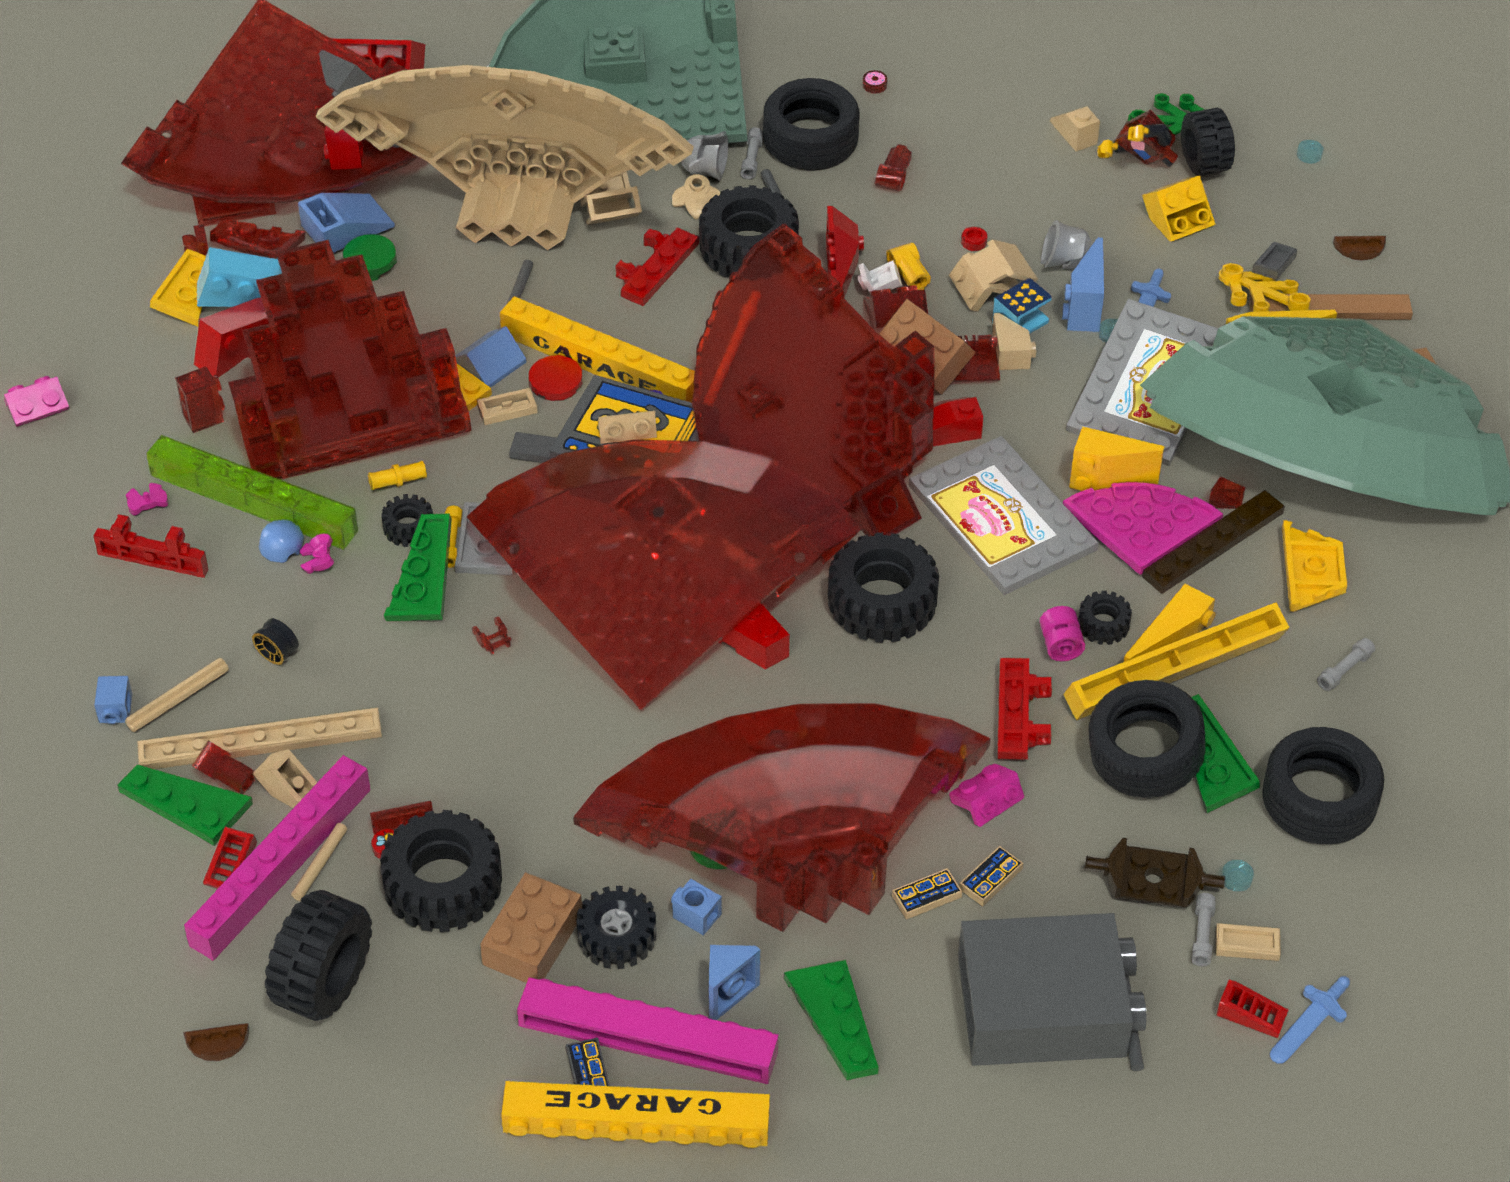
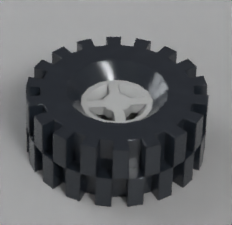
M608 886L603 888V894L599 895L595 891L591 893V901L585 898L582 902V909H578L576 919L578 944L580 948H583V954L586 958L592 956V963L598 965L600 961H603L604 968L611 969V964H617V969H624V963L629 962L631 967L637 965L638 957L644 960L648 957L647 950L652 952L657 935L656 914L651 901L646 902V896L643 893H640L637 897L636 889L629 887L628 892H624L623 886H616V891H610Z

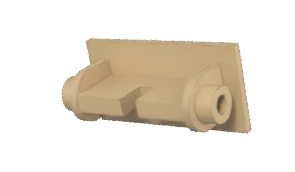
M655 411L601 416L597 420L601 444L657 438Z

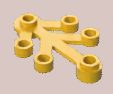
M1234 263L1223 265L1219 271V280L1225 285L1230 286L1232 292L1230 303L1234 306L1241 307L1246 305L1247 293L1242 291L1241 287L1244 286L1250 290L1253 298V312L1269 311L1270 304L1265 300L1264 296L1287 305L1290 311L1309 310L1311 298L1307 294L1298 293L1299 283L1295 280L1276 281L1252 271H1243L1242 266Z

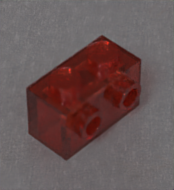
M205 366L175 377L182 415L193 433L224 422L222 410H225V404L218 393L222 390V387L216 375L212 376Z

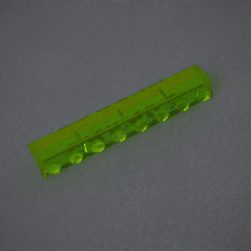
M161 435L146 453L152 477L270 522L276 520L292 521L300 527L304 535L311 538L318 534H328L333 539L331 545L344 550L358 532L355 508Z

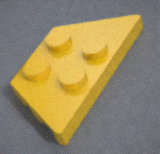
M1283 520L1282 534L1290 611L1294 612L1346 593L1347 578L1343 542L1331 537H1324L1319 532L1308 529L1307 533L1293 528V522Z

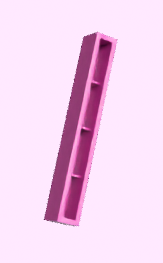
M344 755L330 768L184 924L189 947L212 961L220 955L324 842L336 824L341 823L371 791L367 768Z
M529 977L517 1008L519 1027L579 1041L598 1038L601 1046L764 1084H769L778 1054L779 1035L773 1034L766 1029L756 1030L747 1028L731 1021L721 1022L709 1019L701 1014L691 1015L682 1013L671 1007H656L640 1000L630 1001L617 998L610 993L600 994L584 990L579 986L569 987L556 984L548 979Z

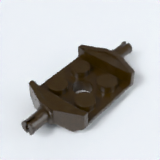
M1122 838L1109 855V858L1103 859L1086 856L1085 869L1104 871V876H1107L1111 893L1119 898L1187 908L1192 904L1198 892L1204 889V886L1224 889L1225 876L1203 872V867L1196 851L1189 847L1188 854L1127 846V838ZM1157 875L1161 881L1152 883L1146 879V876Z

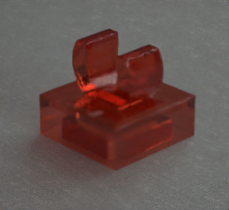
M204 224L195 225V236L191 234L182 236L184 251L190 249L206 256L208 244Z

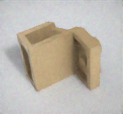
M627 171L609 179L580 199L581 207L587 206L590 217L586 220L587 225L636 217L642 212L637 186L630 187ZM633 197L635 208H630L628 199Z
M992 239L987 242L988 247L975 254L968 252L963 255L951 271L949 276L970 310L979 311L992 292L1001 294L1019 284L1017 279L1025 281L1031 278L1035 282L1038 280L1016 245Z

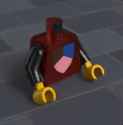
M1149 110L1126 122L1114 143L1111 140H1104L1098 146V157L1110 158L1113 155V150L1116 153L1130 152L1145 164H1150L1160 159L1165 165L1170 167L1178 158V155L1170 149L1176 140V136L1152 110Z

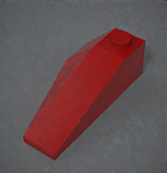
M324 38V51L357 65L373 80L403 70L424 69L425 44L413 40Z
M827 206L826 254L831 318H837L859 261V251H864V236L859 235L858 224L835 207Z
M967 396L942 400L869 432L868 438L875 456L982 439L983 414L976 397Z

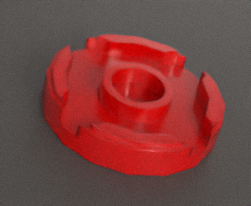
M561 355L547 356L535 362L529 370V387L537 396L540 394L547 400H564L572 397L583 384L581 367L569 357Z

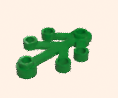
M1159 93L1155 95L1154 107L1165 111L1169 115H1146L1143 110L1136 109L1129 114L1127 127L1129 129V127L1147 124L1172 125L1168 129L1173 138L1181 132L1183 118L1186 116V113L1169 103L1170 98L1167 94ZM1182 94L1180 96L1179 107L1181 109L1189 110L1190 112L1204 110L1194 103L1195 98L1191 94Z

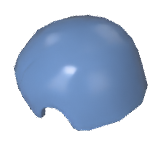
M276 520L263 528L260 536L259 550L262 556L268 560L284 563L291 554L295 553L298 555L300 553L299 551L304 543V535L300 527L292 521Z

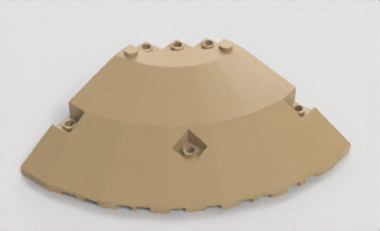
M473 65L399 71L342 91L321 107L316 115V118L335 133L343 129L358 142L364 138L367 139L380 151L387 150L396 144L426 160L466 192L456 229L474 243L493 232L512 247L529 235L547 251L565 239L575 202L609 179L626 171L632 170L637 175L642 176L652 168L658 171L668 163L674 166L691 155L694 148L692 144L666 122L601 89L535 71Z

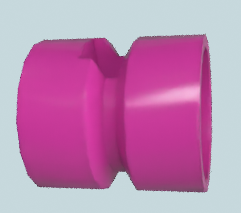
M1056 606L1042 614L1039 623L1050 658L1062 662L1080 656L1085 650V642L1075 610L1068 606Z

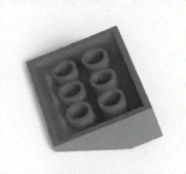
M324 50L320 51L319 56L325 83L334 91L331 94L333 97H336L344 90L373 81L357 65ZM396 144L393 145V147L398 149L399 146H397Z

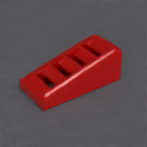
M225 827L203 884L218 889L224 881L214 879L216 874L229 877L255 849L257 840L254 834ZM231 844H235L242 846V849L237 850L234 848H230ZM226 854L238 856L237 861L225 858ZM221 864L233 866L234 869L230 871L220 868Z
M1229 979L1221 997L1216 1016L1278 1038L1288 1014V1009L1252 989ZM1232 1000L1238 1001L1237 1005L1232 1003ZM1245 1004L1251 1006L1249 1011L1243 1009ZM1257 1009L1263 1011L1261 1018L1255 1015ZM1269 1014L1276 1015L1273 1024L1267 1022Z

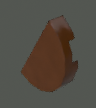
M1334 236L1333 244L1336 250L1343 256L1364 261L1374 259L1383 252L1386 236Z
M244 1023L183 1032L187 1048L194 1056L206 1061H221L234 1056L242 1050L248 1040L249 1024Z

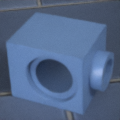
M128 676L98 677L94 705L99 723H125V719L130 716L133 694Z
M690 879L683 888L679 887L671 899L673 918L703 936L722 914V896L693 879Z

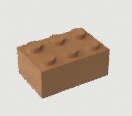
M906 299L873 341L885 353L941 395L976 353L965 341L908 299Z
M525 872L480 943L482 965L527 983L529 977L545 979L577 926V912L579 908L582 909L581 894Z

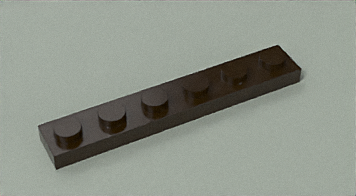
M1266 490L1262 491L1145 568L1142 578L1161 594L1165 593L1282 515L1285 506Z

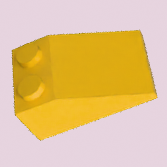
M1082 426L1074 448L1069 488L1080 491L1093 488L1095 491L1110 488L1112 483L1139 482L1159 484L1165 446Z

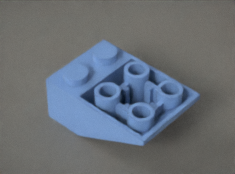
M319 193L298 202L301 226L326 256L345 248L349 241L358 236L378 234L395 226V223L370 194Z

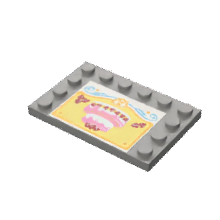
M1128 299L1066 425V431L1079 435L1083 426L1165 446L1162 464L1170 466L1187 428L1151 409L1150 406L1153 399L1146 396L1147 390L1142 388L1140 384L1186 343L1195 340L1202 346H1213L1218 328Z
M1002 436L909 478V487L1003 595L1098 550L1096 539Z

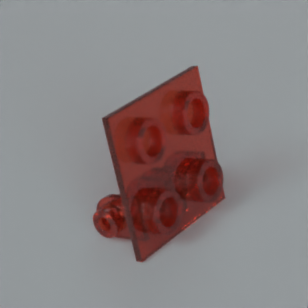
M974 334L971 337V341H968L967 335H964L963 341L976 353L952 382L1000 380L996 353L997 336H992L991 334L978 335V340H976Z

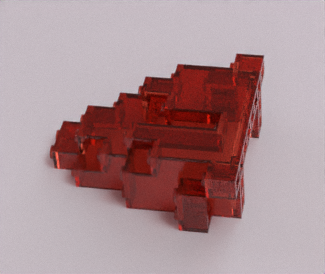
M329 239L276 252L280 274L256 280L267 324L242 330L253 376L228 382L255 486L261 485L259 480L273 482L472 431L469 411L460 388L455 350L447 328L419 334L405 292L400 291L377 297L363 255L335 260Z

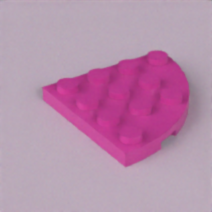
M1112 483L1110 488L1095 491L1093 488H1089L1063 500V505L1089 532L1139 575L1143 573L1145 568L1223 518L1222 512L1196 496L1191 499L1175 493V488L1150 483Z

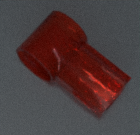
M897 144V146L890 149L885 163H881L878 167L875 180L876 186L902 191L906 171L912 159V152L905 145Z
M208 740L192 766L210 778L218 779L240 794H244L255 781V776L252 774L254 771L242 762L230 757L232 754Z

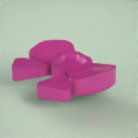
M150 483L149 493L144 492L142 496L134 488L126 494L129 512L134 516L143 510L156 506H168L167 494L160 484Z
M318 534L301 548L299 552L302 556L312 555L314 559L300 565L305 572L311 574L314 570L322 571L334 564V560L330 557L329 547L333 541L330 535Z

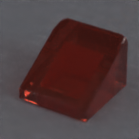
M1220 476L1211 489L1209 504L1217 509H1236L1243 504L1246 487Z

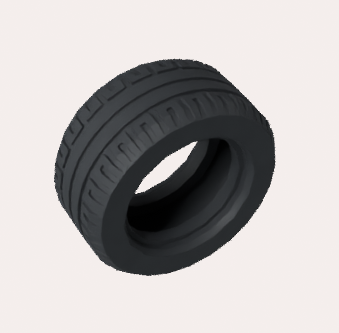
M803 78L787 82L778 87L768 97L764 105L763 139L766 148L777 160L792 168L814 171L834 167L846 160L857 146L860 122L858 103L848 90L829 80ZM815 119L832 125L819 129L799 128L791 123L798 120Z
M1140 680L1123 684L1108 692L1096 704L1090 716L1088 730L1092 763L1103 781L1121 793L1142 798L1160 797L1174 793V791H1178L1186 786L1203 765L1206 752L1203 714L1192 697L1179 687H1175V685L1155 680ZM1155 720L1165 723L1179 735L1177 743L1170 750L1155 757H1138L1128 754L1118 747L1115 742L1118 734L1124 728L1138 721Z
M1329 727L1306 728L1284 737L1273 748L1263 782L1262 796L1264 805L1270 817H1272L1277 825L1295 838L1321 845L1350 841L1365 832L1374 821L1384 789V772L1376 754L1354 735ZM1305 770H1324L1336 774L1347 781L1354 794L1350 798L1339 802L1321 801L1309 797L1300 791L1292 778L1297 773Z

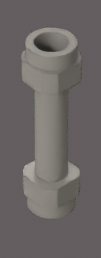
M757 127L751 128L747 136L748 151L741 167V176L745 179H753L757 174L758 163L756 158L758 148L762 146L763 131Z
M1367 638L1358 640L1353 645L1351 653L1334 668L1327 667L1322 671L1321 675L1317 678L1319 686L1325 691H1330L1339 685L1341 676L1357 662H1365L1375 652L1373 642Z
M1209 893L1199 894L1196 900L1195 914L1198 915L1197 940L1192 948V963L1197 966H1208L1211 963L1212 945L1209 944L1211 917L1215 913L1216 899Z

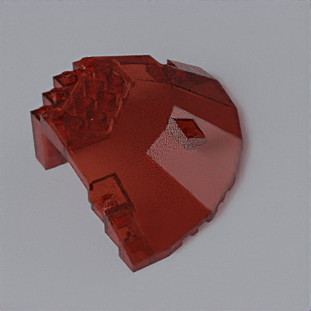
M785 223L757 242L744 257L743 264L738 271L730 275L729 282L722 291L719 290L715 296L711 315L707 318L703 336L701 335L696 348L697 356L692 408L706 471L735 521L765 547L809 531L808 527L821 516L829 523H832L892 489L913 472V465L933 450L935 360L934 345L916 331L896 344L895 347L879 335L846 301L844 289L840 287V282L821 267V260L803 246L802 237ZM806 509H813L811 512L805 511Z
M876 703L794 704L729 716L654 746L598 785L573 816V822L578 827L598 837L604 832L623 843L629 838L650 850L652 847L656 848L660 841L702 854L757 883L756 919L781 932H784L799 910L827 924L842 902L867 915L871 914L885 894L887 857L920 811L938 791L948 793L958 778L962 779L971 765L976 766L989 748L991 738L951 719ZM647 823L649 826H642L641 824Z

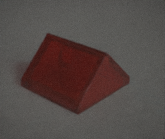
M899 468L893 469L852 493L850 521L865 535L867 534L868 537L883 532V535L891 536V533L896 534L922 518Z

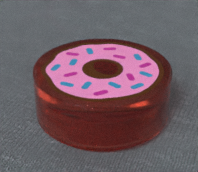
M868 71L863 75L862 86L870 93L883 92L887 88V76L881 71Z

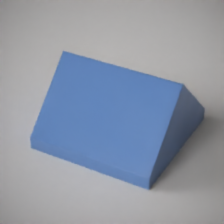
M506 326L488 332L451 358L490 388L526 363V357Z
M710 945L709 1019L718 1020L760 985V949L757 946Z

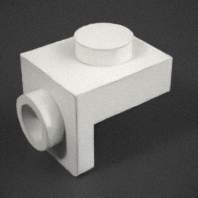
M890 261L871 271L867 269L864 263L858 265L861 274L858 276V281L862 289H868L873 298L902 285L898 268L894 261Z

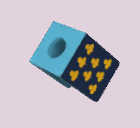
M1028 278L994 297L993 315L994 313L1004 315L1029 330L1030 334L1049 323V318L1038 308L1050 302L1052 296L1035 281Z

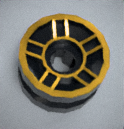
M274 618L268 619L264 623L263 629H258L252 636L253 644L258 652L265 659L277 665L283 664L287 660L288 654H293L299 647L298 639L293 631L285 623Z

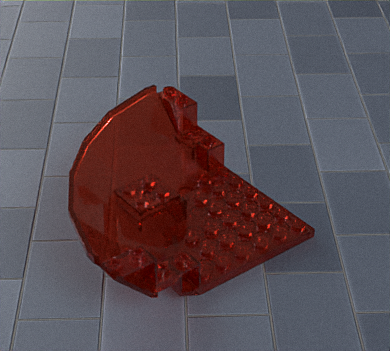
M257 0L187 101L182 103L176 100L155 130L147 126L121 164L139 174L141 179L151 185L220 203H289L304 200L319 193L349 191L407 166L418 156L401 147L396 149L391 146L387 150L380 151L364 138L362 168L331 170L330 159H325L324 144H327L325 137L326 125L316 118V115L321 107L331 101V98H334L331 95L334 91L325 83L319 53L321 50H324L351 62L373 80L407 69L390 59L382 69L266 0ZM167 132L171 137L167 138L163 134ZM298 141H302L305 143V147L297 148L295 144Z
M633 439L562 453L495 486L486 494L487 498L466 516L642 712L772 593L778 598L818 560L824 565L863 529L845 510L847 506L837 495L774 459L704 441ZM655 508H663L664 514L661 517H655L653 515ZM512 545H519L520 549L517 553H510ZM799 553L805 555V560L801 563L795 561V556Z

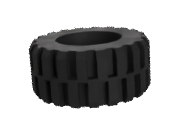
M749 185L747 188L736 186L733 190L729 191V189L721 191L719 196H713L709 203L707 202L703 207L699 218L700 252L704 261L709 264V267L715 272L720 271L721 276L726 278L730 276L734 280L741 282L742 279L749 280V282H756L757 279L761 278L763 280L770 279L773 274L777 276L784 271V268L787 269L797 256L799 243L798 213L792 203L787 198L784 199V196L777 191L773 193L769 188L763 187V189H760L755 185ZM741 231H756L763 234L756 236H743L736 233Z
M883 532L875 533L874 536L870 537L867 534L860 536L856 542L851 540L844 545V549L838 550L834 555V560L830 563L828 575L829 610L834 615L835 621L840 626L844 625V630L852 635L856 633L860 639L866 641L870 638L875 639L876 643H883L884 640H891L892 643L900 641L901 637L904 636L906 639L914 636L916 630L919 632L923 630L935 614L939 587V571L936 567V562L920 544L916 546L915 541L908 537L905 539L900 538L899 534L891 533V536L883 535ZM887 580L897 583L905 589L896 594L879 595L871 593L861 586L871 581Z
M433 810L425 812V816L419 818L416 815L408 819L407 825H399L394 830V836H389L384 844L385 849L381 852L380 868L385 898L388 905L393 908V912L401 919L405 917V923L413 927L421 925L422 930L431 932L433 928L440 929V932H449V928L458 927V930L468 926V922L473 921L475 923L483 917V911L489 912L495 905V899L500 895L502 868L498 843L495 842V836L491 830L485 829L484 823L476 818L470 820V815L459 812L456 815L453 814L452 810H442V813L434 814ZM439 859L456 860L469 867L458 878L442 883L428 882L415 875L422 866Z
M318 890L303 896L300 903L294 905L291 909V914L283 921V926L275 937L273 949L270 950L269 963L265 970V975L267 976L265 988L270 1000L277 1006L313 1021L329 1018L333 1015V1011H337L342 1006V1002L348 998L351 993L350 990L356 984L359 978L358 975L366 962L365 957L370 948L369 940L372 937V929L370 928L372 920L363 906L328 891Z

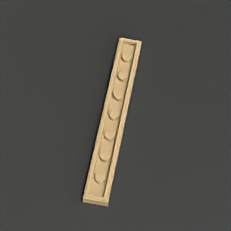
M377 707L137 741L138 759L141 766L160 769L273 753L287 749L294 750L382 737Z

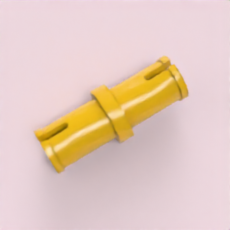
M423 461L404 466L396 464L392 465L390 469L368 473L371 490L391 485L399 487L403 486L404 482L427 477Z

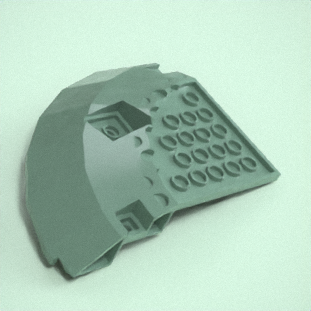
M535 0L503 34L489 64V67L535 71L601 89L666 122L686 140L697 135H714L726 131L728 143L747 141L734 0Z
M1242 316L1218 328L1213 346H1202L1195 340L1186 343L1140 384L1142 388L1147 390L1146 396L1153 399L1150 408L1158 414L1219 445L1295 474L1350 491L1424 508L1479 515H1496L1498 506L1506 507L1507 503H1510V469L1503 440L1498 433H1485L1477 428L1484 409L1470 385L1364 319Z

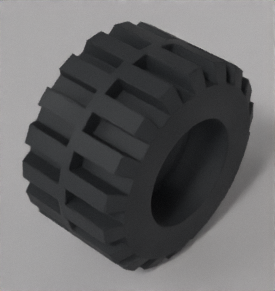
M1219 107L1187 113L1183 118L1181 126V144L1190 170L1196 176L1230 170L1235 157V140L1232 126L1224 111Z

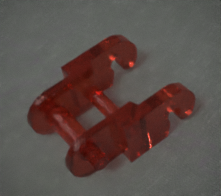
M498 616L494 618L495 625H498V632L486 636L485 633L480 632L477 626L472 627V632L476 635V639L482 649L485 648L491 655L494 654V649L506 645L508 648L511 647L510 641L512 639L508 637L507 628ZM500 636L501 640L496 641L492 644L489 641L495 637Z

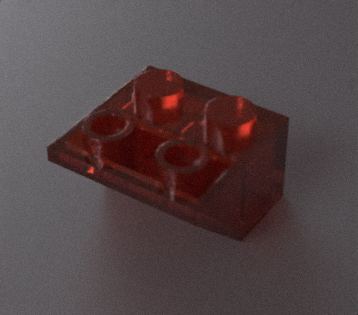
M917 285L897 287V293H891V288L870 291L871 296L864 297V303L871 327H885L906 299L928 314L925 290H917Z

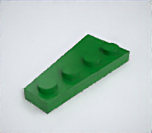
M450 513L421 514L410 544L411 550L407 560L405 559L403 562L402 574L398 584L394 586L390 606L386 608L384 613L386 621L443 620L452 523Z
M1197 694L1192 699L1197 703L1203 714L1206 752L1203 765L1196 774L1195 780L1206 813H1209L1260 788V780L1201 696Z
M136 765L117 785L121 794L213 846L219 842L224 828H231L253 805L252 797L141 765Z
M846 960L784 972L786 984L796 994L801 1008L806 1010L812 1020L814 1029L827 1044V1050L845 1079L851 1080L878 1074V1063Z

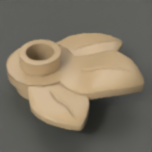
M694 174L685 180L684 186L675 190L672 195V206H685L688 213L697 220L700 218L705 204L709 203L713 196H719L721 192L710 186V182L705 176Z

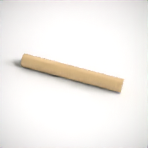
M336 824L291 893L294 899L301 901V898L306 895L348 830L344 824Z

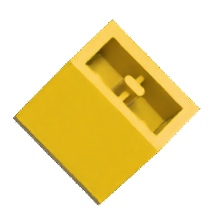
M1200 175L1177 181L1142 195L1150 220L1170 242L1216 225Z

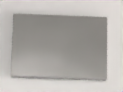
M464 502L455 573L513 575L521 504Z

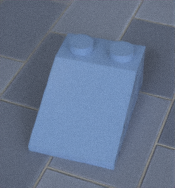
M1098 237L1071 273L1070 284H1065L1064 300H1068V303H1063L1062 319H1067V330L1099 332L1104 299L1103 238Z

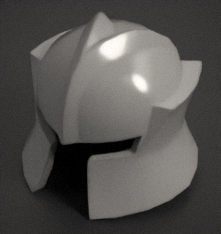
M726 131L714 135H697L687 140L694 148L692 154L681 161L684 168L691 175L700 174L705 177L711 176L721 180L728 155V136Z
M1055 220L1046 234L1040 264H1045V268L1061 266L1063 264L1062 268L1075 269L1093 244L1087 231Z

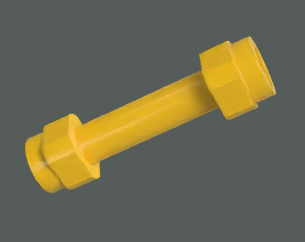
M455 505L448 506L445 514L450 513L452 518L448 568L455 566L457 530L461 526L463 513L462 509Z

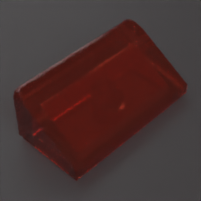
M431 800L370 813L373 834L383 829L395 830L401 824L407 825L408 819L416 815L418 818L425 816V812L433 811Z

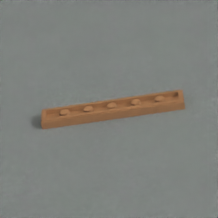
M1250 294L1249 304L1250 310L1253 312L1254 301ZM1307 294L1311 298L1309 310H1335L1337 312L1336 318L1411 320L1413 314L1409 294ZM1264 296L1265 300L1270 304L1269 311H1290L1287 305Z

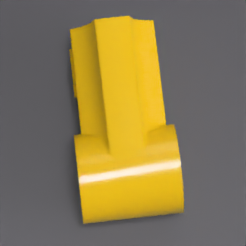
M911 242L887 250V262L894 261L899 274L908 287L915 290V292L924 290L930 283L931 276L920 261L916 245Z

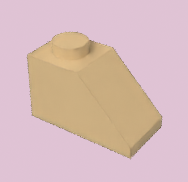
M1087 106L1050 118L1052 125L1075 151L1094 146L1098 143L1100 120Z
M994 313L992 336L998 370L1030 369L1031 358L1036 357L1035 341L1031 342L1029 330L1000 313Z
M289 749L271 753L252 773L272 797L292 808L317 783Z

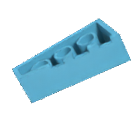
M209 247L197 281V306L234 307L261 297L274 307H308L315 291L314 266Z

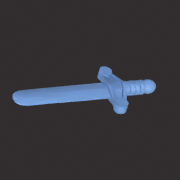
M1162 269L1154 270L1149 283H1140L1138 281L1132 283L1131 290L1141 294L1138 302L1154 307L1156 300H1161L1164 303L1170 301L1171 293L1159 287L1164 275Z
M1340 977L1327 992L1315 989L1312 985L1305 987L1303 995L1313 1003L1271 1049L1270 1058L1278 1064L1286 1062L1328 1015L1339 1023L1344 1022L1347 1013L1340 1007L1337 999L1349 987L1350 980L1348 977Z

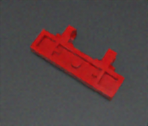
M678 227L670 235L665 233L662 235L659 231L649 229L644 234V246L653 247L654 253L642 266L637 265L635 267L632 263L623 262L622 259L615 266L616 277L624 280L623 282L626 283L621 288V297L644 306L699 245V236Z
M118 514L110 530L97 528L93 535L98 555L205 578L209 570L205 551L193 547L190 548V544L184 542L185 533L183 528L171 526L165 541L161 542L137 536V533L131 532L132 523L129 516Z
M1000 658L998 759L1028 760V747L1051 745V724H1033V721L1029 720V700H1033V696L1035 698H1050L1052 695V677H1037L1035 674H1030V658Z

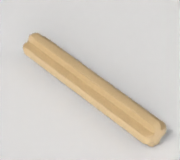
M222 658L216 659L125 719L126 725L132 732H136L225 674L229 670L228 665Z

